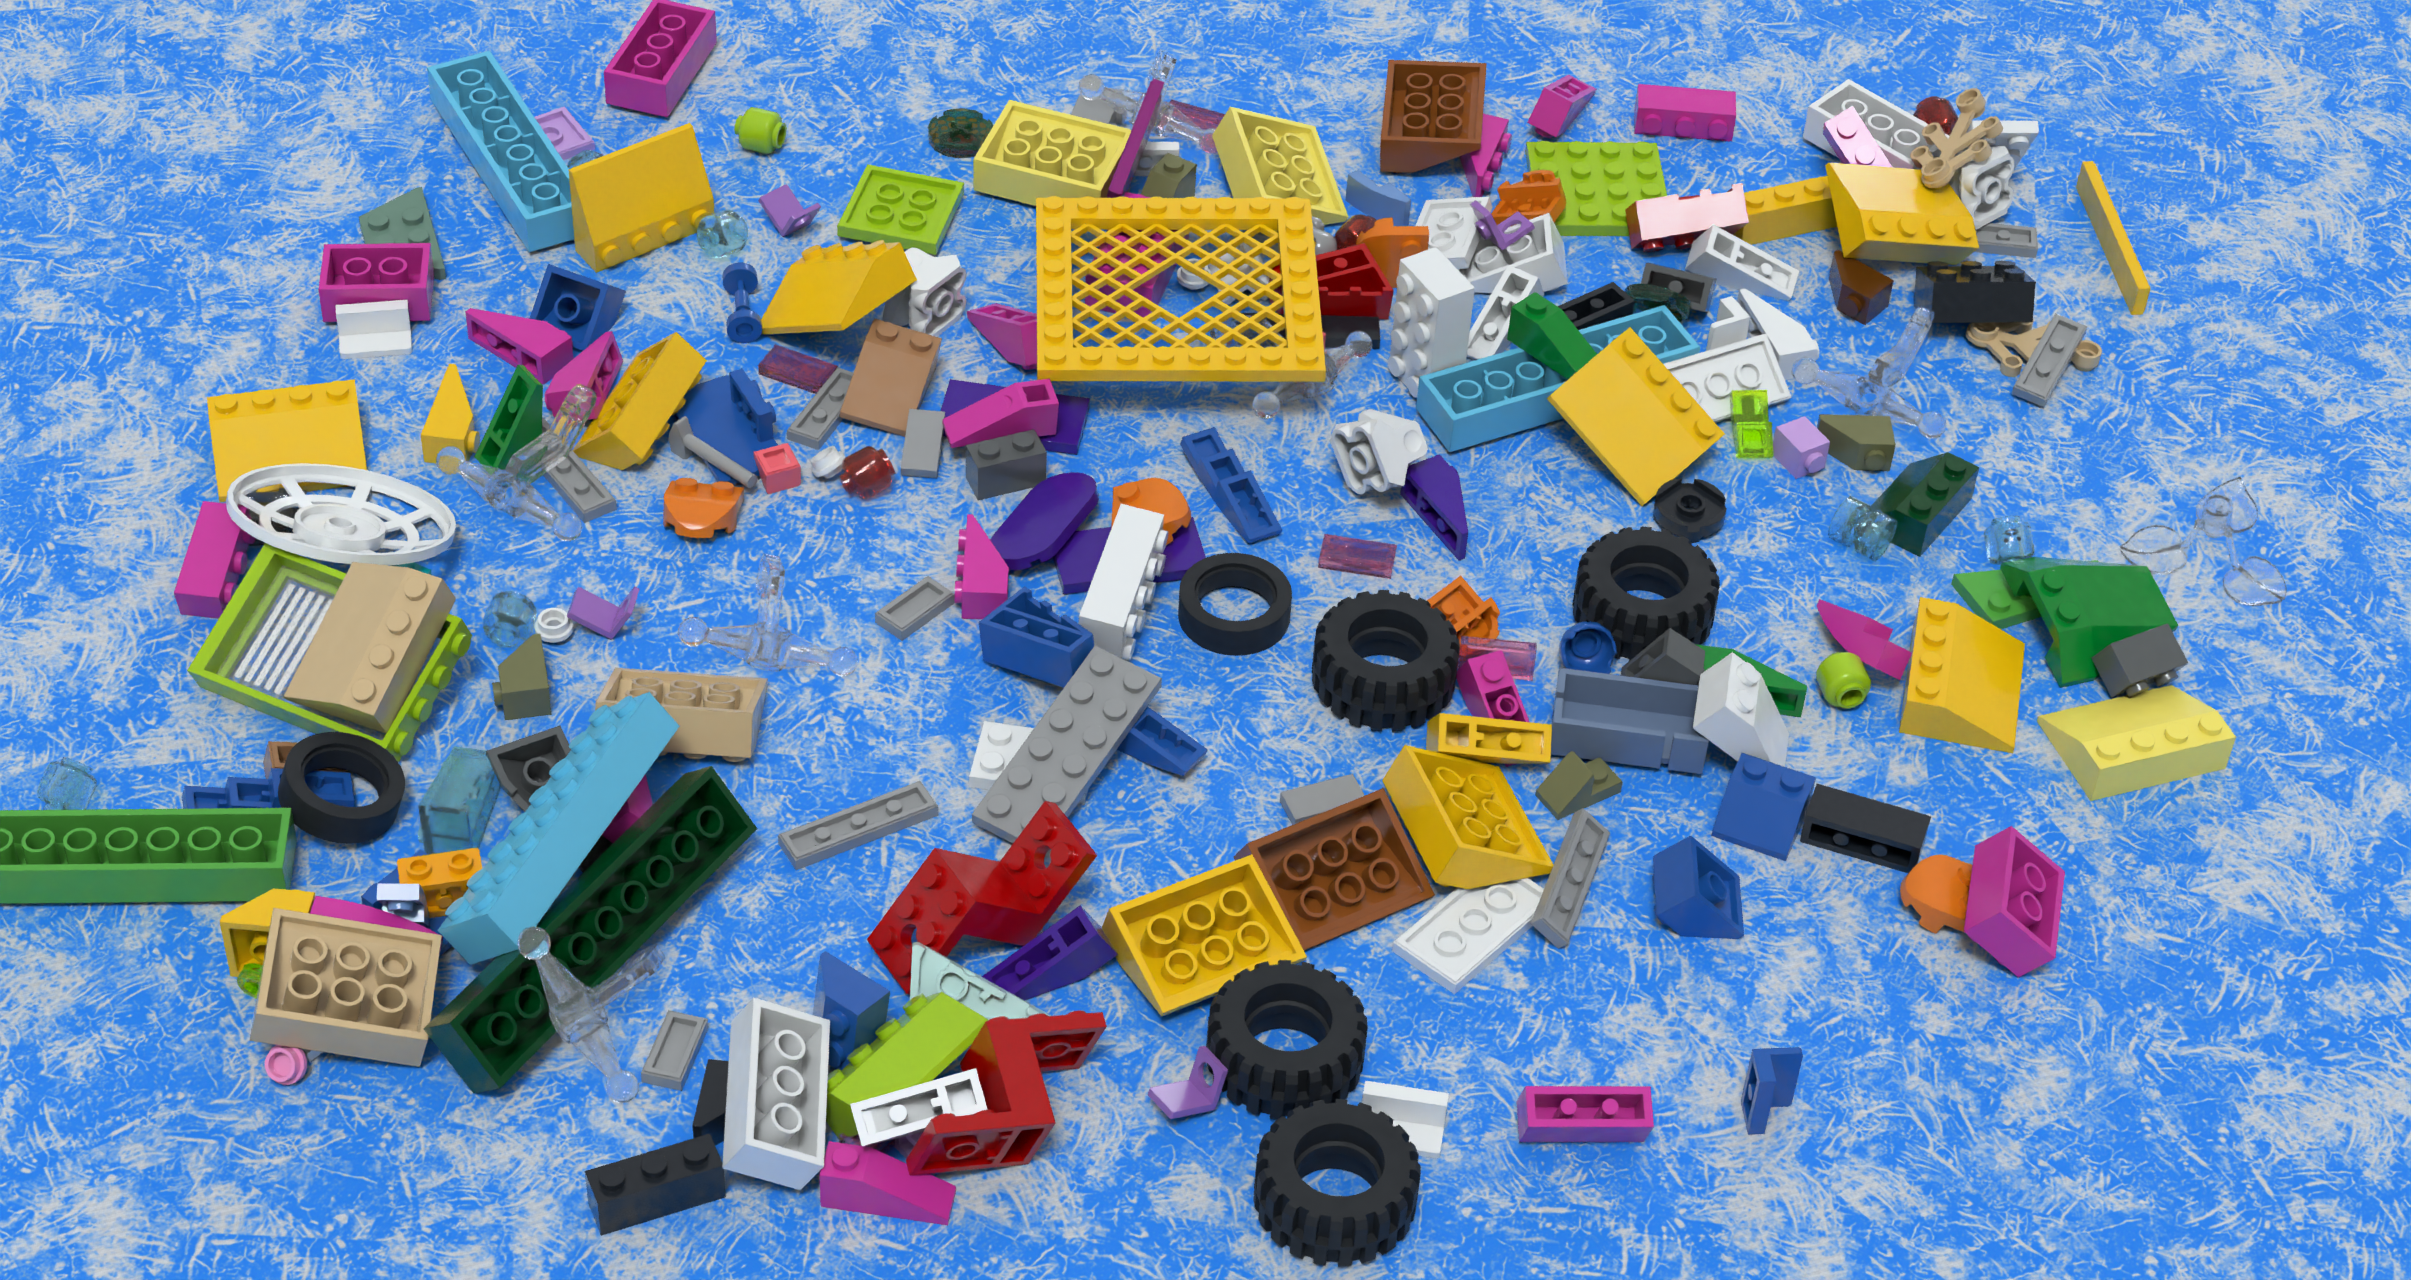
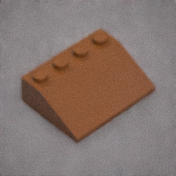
M1388 60L1381 130L1380 171L1414 173L1481 149L1487 63Z
M1384 788L1249 842L1234 856L1236 861L1251 854L1253 855L1304 951L1435 896Z

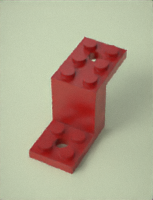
M1044 801L1000 862L934 848L867 938V941L905 993L910 994L911 937L916 928L917 942L945 957L949 955L963 935L1024 946L1039 934L1097 857V854L1058 805L1053 802ZM1051 849V863L1046 868L1044 858L1047 851Z
M1078 1010L1058 1016H1048L1039 1013L1027 1018L1009 1019L1008 1017L1000 1016L986 1021L960 1062L962 1072L976 1068L988 1110L979 1111L974 1115L955 1116L952 1113H945L931 1118L906 1159L909 1175L1029 1164L1056 1124L1041 1072L1079 1069L1107 1027L1103 1012L1086 1013L1085 1011Z

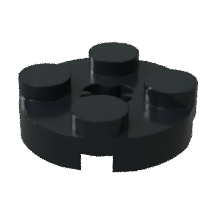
M1682 478L1673 479L1664 483L1657 491L1653 520L1664 529L1672 531L1673 534L1682 535L1690 539L1692 543H1696L1701 540V537L1712 535L1723 526L1727 509L1725 507L1726 499L1716 486L1704 480L1694 479V483L1691 484L1682 483ZM1692 507H1696V508H1697L1696 510L1686 509V508H1692Z

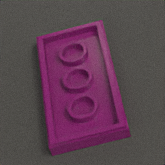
M1153 78L1149 84L1109 186L1107 198L1124 196L1125 192H1128L1158 116L1165 83L1163 81Z

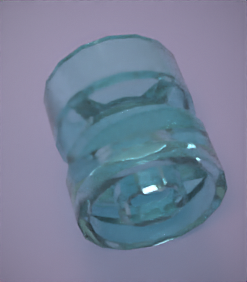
M1849 496L1835 512L1829 527L1828 536L1846 547L1854 544L1857 553L1872 561H1876L1889 547L1895 535L1898 522L1895 518L1880 510L1871 512L1870 505L1853 496Z

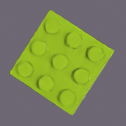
M867 164L837 225V236L871 243L879 240H884L885 243L900 242L903 249L918 248L925 253L936 255L964 195V182Z

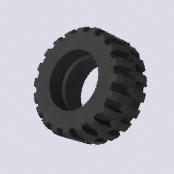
M1642 526L1640 530H1632V527L1619 530L1618 534L1612 531L1601 537L1600 541L1596 540L1592 543L1579 561L1572 604L1574 606V619L1577 623L1582 621L1598 622L1606 627L1613 635L1616 643L1617 654L1614 657L1617 659L1625 657L1630 661L1669 628L1692 643L1701 645L1710 635V629L1713 626L1720 588L1719 576L1716 574L1717 569L1711 559H1707V554L1698 545L1696 547L1692 546L1691 540L1682 535L1680 537L1674 536L1672 531L1662 529L1660 532L1652 530V527ZM1627 591H1648L1666 599H1642L1627 593Z
M1379 590L1377 594H1370L1369 591L1358 593L1354 599L1349 596L1341 600L1337 607L1333 606L1330 608L1316 628L1312 662L1314 689L1319 693L1318 697L1326 707L1331 706V711L1341 719L1344 717L1348 718L1352 725L1361 727V725L1371 726V730L1382 731V728H1391L1392 732L1402 731L1408 725H1411L1412 728L1425 723V718L1430 720L1441 713V710L1452 699L1460 651L1459 639L1456 636L1454 626L1449 620L1446 621V616L1437 607L1432 609L1428 601L1422 598L1418 600L1413 599L1409 593L1400 592L1398 595L1390 594L1389 590ZM1389 655L1400 658L1408 663L1398 666H1383L1371 663L1363 659V657Z
M1279 960L1278 964L1269 965L1267 961L1256 964L1252 971L1246 968L1234 975V982L1228 980L1219 989L1218 995L1213 998L1210 1006L1206 1047L1228 1069L1222 1087V1092L1227 1091L1228 1099L1238 1106L1243 1103L1247 1106L1246 1110L1258 1116L1261 1112L1270 1114V1119L1277 1120L1282 1116H1288L1289 1111L1301 1105L1304 1109L1309 1108L1310 1103L1313 1101L1324 1100L1325 1104L1335 1103V1099L1345 1100L1348 1098V1092L1356 1088L1360 1080V1073L1363 1071L1368 1025L1360 999L1356 995L1353 996V990L1343 980L1337 982L1334 973L1323 969L1322 972L1314 969V964L1302 962V965L1291 964V960ZM1287 1028L1298 1030L1311 1036L1318 1044L1300 1051H1282L1262 1044L1254 1036L1271 1029ZM1207 1063L1208 1070L1213 1075L1214 1081L1213 1070L1211 1066Z
M1335 1099V1103L1325 1104L1324 1100L1313 1101L1310 1103L1309 1108L1304 1109L1301 1105L1289 1111L1287 1119L1283 1116L1278 1118L1270 1126V1131L1264 1134L1260 1142L1256 1161L1253 1199L1255 1209L1259 1212L1258 1219L1262 1227L1267 1232L1271 1231V1238L1282 1248L1285 1245L1289 1246L1291 1254L1301 1259L1304 1256L1313 1258V1263L1326 1266V1261L1338 1262V1267L1351 1266L1354 1260H1360L1362 1264L1376 1259L1377 1252L1383 1255L1396 1247V1240L1404 1239L1410 1229V1222L1414 1220L1420 1183L1421 1165L1418 1163L1419 1154L1416 1146L1411 1141L1409 1142L1407 1132L1399 1124L1394 1127L1393 1119L1384 1112L1380 1111L1377 1114L1372 1112L1370 1105L1360 1102L1358 1106L1347 1104L1348 1100ZM1342 1169L1359 1175L1372 1187L1356 1195L1332 1196L1313 1189L1302 1178L1317 1170Z

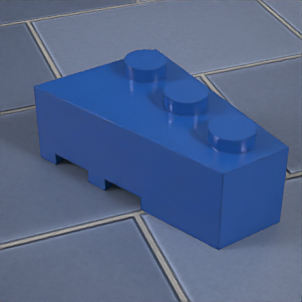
M1025 586L979 621L983 661L1062 688L1066 686L1094 647V638L1090 631L1067 615L1060 617L1055 614L1050 603L1045 600L1038 602L1032 597V591Z

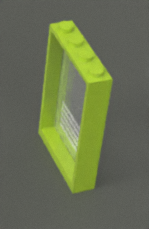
M265 543L187 671L200 688L314 734L343 732L362 736L385 748L399 762L401 757L406 755L411 749L414 735L421 723L429 718L433 702L440 690L446 688L449 684L452 670L457 661L467 653L472 634L462 618L448 614L403 706L386 734L288 701L283 696L346 573Z

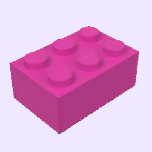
M431 243L324 244L318 289L323 322H337L336 305L408 300L410 321H430L434 285Z
M2012 826L1975 845L1964 932L1973 942L1978 943L1999 964L2008 968L2017 977L2055 959L2065 871Z

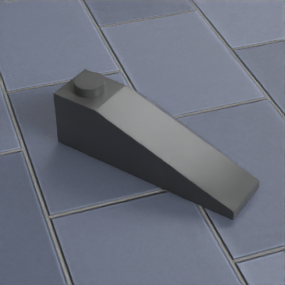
M557 726L487 750L486 756L501 788L525 812L531 805L529 802L531 795L548 782L551 778L549 775L551 768L557 762L566 758L571 749L561 726ZM601 835L578 868L584 872L613 843Z

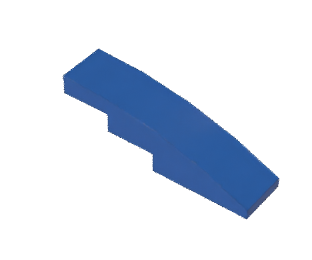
M1215 427L1182 437L1180 445L1196 474L1222 513L1248 544L1281 533L1282 528L1252 471H1244L1233 448L1226 449Z
M1148 706L1117 748L1118 751L1149 765L1184 776L1198 763L1208 750Z
M271 768L268 779L228 777L225 788L184 786L182 794L183 809L282 808L278 798V786L283 769ZM312 771L304 777L308 788L318 797L336 805L353 807L355 800L351 773Z

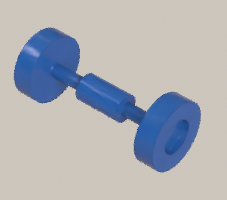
M743 262L733 263L725 268L722 275L723 286L728 293L735 296L736 311L727 319V334L735 342L750 343L758 339L762 333L761 318L757 313L750 310L748 295L757 287V272L750 264Z

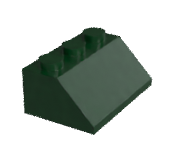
M1949 452L1910 463L1857 521V526L1920 557L1972 499L1979 467Z

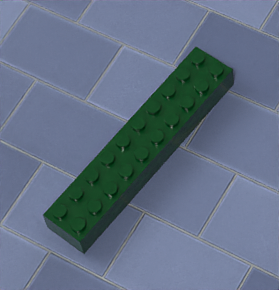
M709 766L685 773L552 903L520 949L497 956L424 1028L425 1032L473 1094L500 1089L757 830L755 824L714 768Z

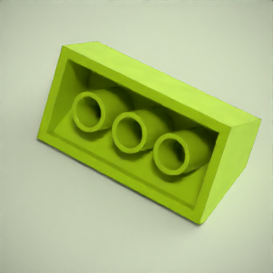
M943 992L927 997L921 993L913 997L903 1006L905 1013L898 1020L893 1018L876 1030L875 1034L878 1038L870 1045L868 1043L861 1045L847 1057L850 1063L843 1070L836 1069L828 1074L826 1122L839 1140L858 1135L850 1104L933 1081L973 1043L988 1019Z

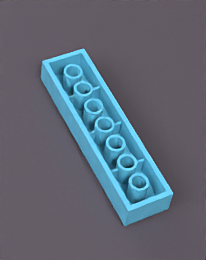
M491 51L427 67L431 101L528 252L574 240L569 168Z
M1665 305L1579 330L1597 354L1629 327L1633 329L1663 364L1700 353L1698 343ZM1516 348L1420 376L1416 409L1449 452H1453L1563 419L1547 398L1568 379L1521 348Z
M650 692L634 698L627 696L616 705L611 707L603 705L593 712L588 720L591 724L586 731L576 736L569 744L571 751L566 758L560 760L549 771L551 778L544 786L537 789L529 798L531 805L525 813L520 814L511 822L508 827L510 830L508 836L488 853L487 857L490 859L488 863L468 880L466 884L468 890L461 898L454 901L445 912L447 918L438 931L470 965L521 948L680 727Z

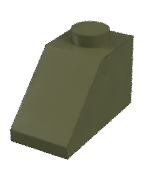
M1167 153L1150 170L1141 195L1162 198L1194 197L1197 164Z
M1819 414L1817 429L1830 441L1829 455L1853 470L1890 471L1896 445L1890 416Z
M541 633L533 634L498 666L500 682L492 683L495 706L503 705L505 720L552 715Z

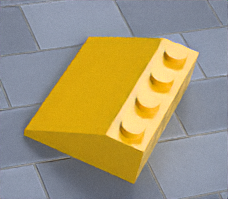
M690 123L568 169L575 251L596 273L715 226L714 198L695 132Z
M1830 162L1825 165L1844 258L1916 263L1940 261L1946 262L1948 265H1957L1979 248L1973 217L1949 183L1941 188H1928L1922 182V173L1919 169Z
M879 240L869 245H864L863 242H856L849 246H842L841 243H837L827 248H821L820 245L807 248L801 253L802 258L791 264L761 319V335L845 330L917 280L901 243H885L884 240Z
M1631 327L1607 345L1547 398L1641 506L1654 497L1664 483L1677 477L1725 435Z
M355 379L207 397L219 502H226L227 491L231 483L239 476L263 467L309 463L367 470ZM298 482L303 492L348 487L347 485ZM282 484L257 489L247 494L246 497L252 499L288 493Z
M1920 597L1912 629L1910 644L1912 655L1908 661L1899 733L2013 753L2025 643L1957 603Z
M1403 746L1382 781L1435 883L1444 887L1454 886L1472 889L1551 873L1554 864L1499 766L1412 746Z
M1252 854L1111 907L1102 926L1104 933L1118 954L1115 957L1119 965L1161 1016L1218 995L1219 989L1228 980L1234 982V975L1246 968L1252 971L1256 964L1268 961L1269 965L1278 964L1279 960H1291V964H1297L1305 961L1307 958Z

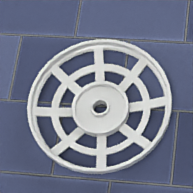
M309 463L268 466L239 476L231 483L227 491V512L242 530L276 548L323 561L342 564L357 562L378 565L414 563L435 557L444 552L452 544L455 536V516L437 497L408 482L363 469ZM298 482L353 486L355 489L351 498L332 495H305ZM282 484L290 496L275 500L265 507L246 497L247 494L257 489ZM370 491H375L400 499L415 506L418 510L401 516L385 507L366 501ZM238 504L259 514L260 525L239 510ZM292 507L299 508L295 513L294 519L278 513ZM377 516H379V517H381V518L387 520V522H383V521H382L380 518H378ZM431 517L441 529L443 538L419 541V533L413 524ZM271 521L293 528V533L276 532L271 525ZM400 529L405 534L407 541L386 540L385 533ZM380 548L399 549L396 552L388 553L374 552Z

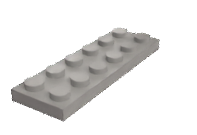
M1095 645L972 813V823L1014 843L1044 801L1056 803L1068 818L1161 688L1162 678Z

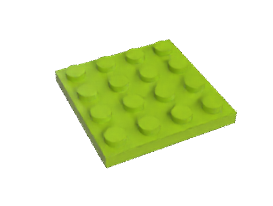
M1612 141L1526 142L1525 155L1528 172L1550 170L1553 171L1556 179L1560 177L1566 197V206L1554 222L1560 236H1629L1625 209L1635 201L1667 196L1657 143L1643 141L1637 143Z

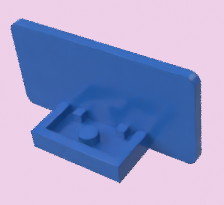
M742 368L729 372V375L697 384L687 391L683 397L686 399L685 404L674 414L676 419L679 420L686 416L694 436L756 476H760L753 452L774 447L778 444L773 436V423L776 422L775 410L770 402H765L762 398L757 382L755 380L751 381ZM704 460L717 482L739 483L725 472Z

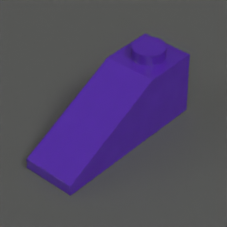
M1440 454L1409 465L1400 495L1459 561L1465 559L1468 527L1457 470L1450 466Z
M1080 905L982 977L1025 1001L1086 978L1118 954L1101 926Z

